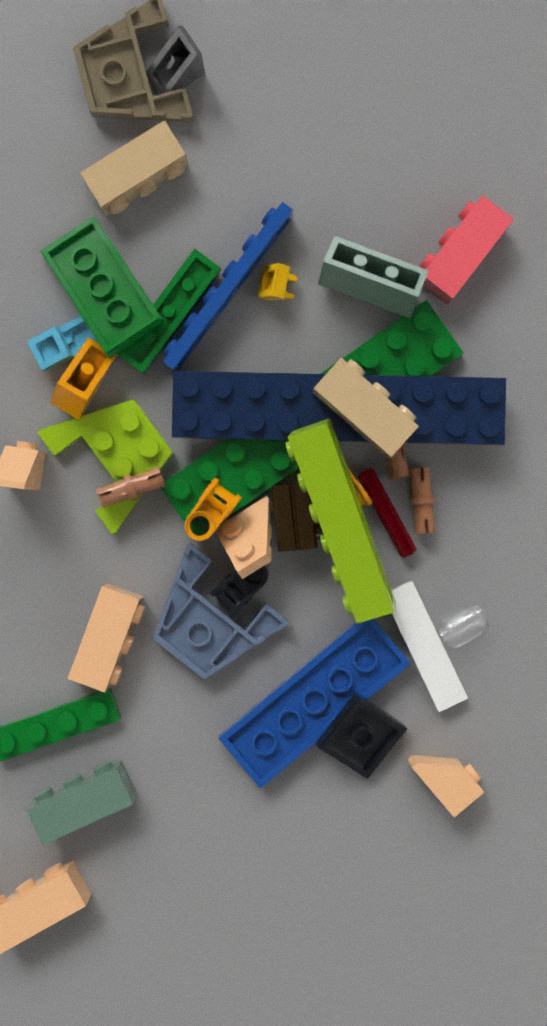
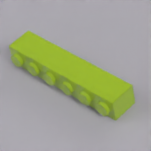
M328 418L292 431L288 436L289 442H286V449L291 461H297L301 473L297 474L301 490L303 493L308 492L312 504L309 505V511L315 524L320 523L324 534L320 536L323 550L326 554L331 553L335 565L332 566V573L337 585L342 584L346 595L343 596V603L348 615L353 614L356 624L395 613L396 601L331 419Z

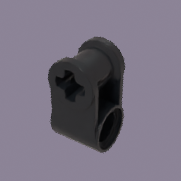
M266 564L261 567L263 578L255 582L247 577L242 579L237 570H235L232 574L225 577L209 594L212 597L216 596L229 610L228 615L232 617L265 585L270 573L269 566Z

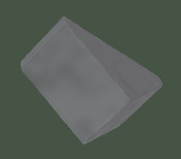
M183 25L177 27L146 71L148 79L159 94L185 88L205 74L202 53Z

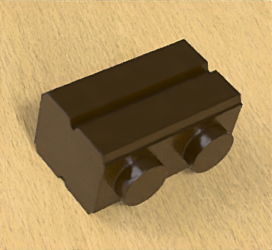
M299 483L271 486L278 552L318 548L317 541L321 540L320 536L323 535L320 523L315 524L309 511V505L312 502L308 492L303 493Z

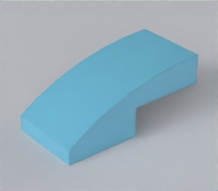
M79 316L61 327L54 326L28 340L27 343L41 371H45L74 359L88 337L97 343L98 341L82 316Z

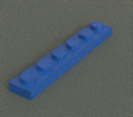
M284 202L277 209L272 207L266 213L261 222L264 227L257 236L254 234L249 236L242 247L243 255L237 262L232 260L222 274L225 279L218 288L213 286L207 292L202 301L205 305L198 315L192 313L183 325L184 334L178 341L173 339L163 352V355L166 357L163 363L172 371L180 370L293 218V209Z

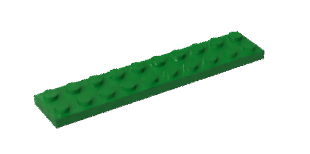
M425 300L414 308L411 318L402 316L343 357L346 362L350 359L356 362L365 371L364 375L432 376L460 357L464 352L428 300ZM333 364L332 366H330L328 369H326L325 371H323V372L320 373V374H327L328 371H329L335 364ZM225 439L166 480V486L160 488L185 523L187 516L198 503L200 496L216 477L220 480L219 484L229 492L242 496L237 506L229 515L231 516L267 491L271 486H274L293 473L299 466L297 461L292 462L288 455L286 442L289 441ZM214 494L215 498L220 500L222 503L227 504L226 501H224L218 495ZM199 516L192 521L191 529L194 534L202 536L209 531L210 523L207 518Z

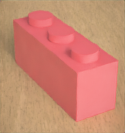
M484 195L480 197L476 204L472 201L468 202L458 216L462 220L456 230L449 227L438 242L442 246L436 256L429 253L419 266L429 270L423 287L447 305L514 220Z

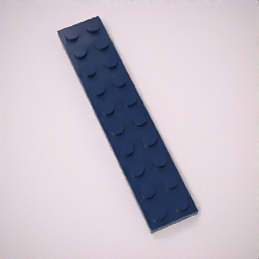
M173 371L172 438L289 441L288 436L292 431L330 418L338 442L369 443L313 393V388L326 374ZM363 375L372 385L375 382L382 385L391 394L388 399L397 407L401 404L404 405L416 416L414 422L419 427L404 442L405 444L505 445L506 378Z

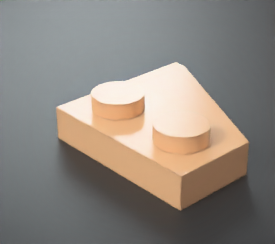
M267 495L221 523L215 531L242 579L271 562L272 548L269 543L272 538V525L269 521L273 505Z

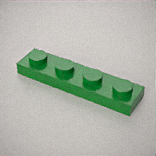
M194 248L153 304L164 323L117 353V355L145 375L222 271L221 267Z
M111 687L105 693L99 691L1 725L0 762L119 721L121 715Z

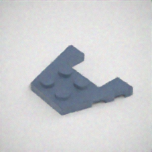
M190 542L185 549L153 639L202 679H205L247 650L266 640V638L278 630L286 627L289 624V620L266 603L247 628L239 625L193 588V585L212 563L213 559Z

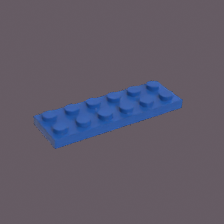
M375 619L358 624L355 622L221 733L218 739L258 787L261 788L317 742L355 692L368 700L409 666L411 662Z

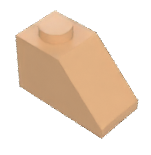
M17 441L16 447L5 446L0 457V486L23 490H40L46 452L37 451V444Z
M411 755L408 758L413 770L454 818L484 793L478 784L482 778L470 763L464 767L458 759L419 755Z

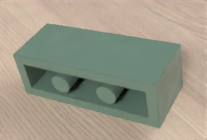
M334 235L322 264L318 284L411 318L429 270Z
M122 760L115 764H112L111 761H106L93 768V774L84 778L81 774L75 775L63 782L64 787L55 791L49 787L33 796L34 801L26 810L42 845L134 804L137 793Z

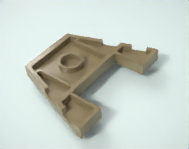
M149 0L139 8H131L125 12L124 18L110 27L107 24L73 47L92 116L177 122L194 121L186 87L152 96L136 36L169 26L162 0Z

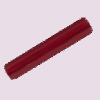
M369 468L358 475V479L370 497L372 505L399 555L402 558H406L414 554L417 548L375 470Z

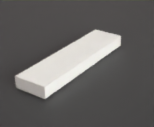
M410 580L392 589L396 601L395 613H391L438 712L468 699L413 581Z

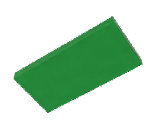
M92 216L40 251L109 359L164 323L95 216Z

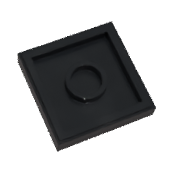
M355 692L320 736L316 744L319 749L368 779L405 733L407 727Z

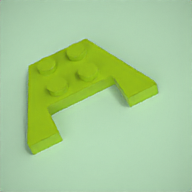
M134 399L83 415L79 420L74 418L40 429L37 432L54 456L60 455L78 440L84 438L115 482L123 480L125 475L130 474L132 477L155 469L158 466L161 471L174 453ZM143 494L138 495L136 500L132 501L129 498L106 506V508L101 506L95 510L112 535L119 531L123 522L136 507Z

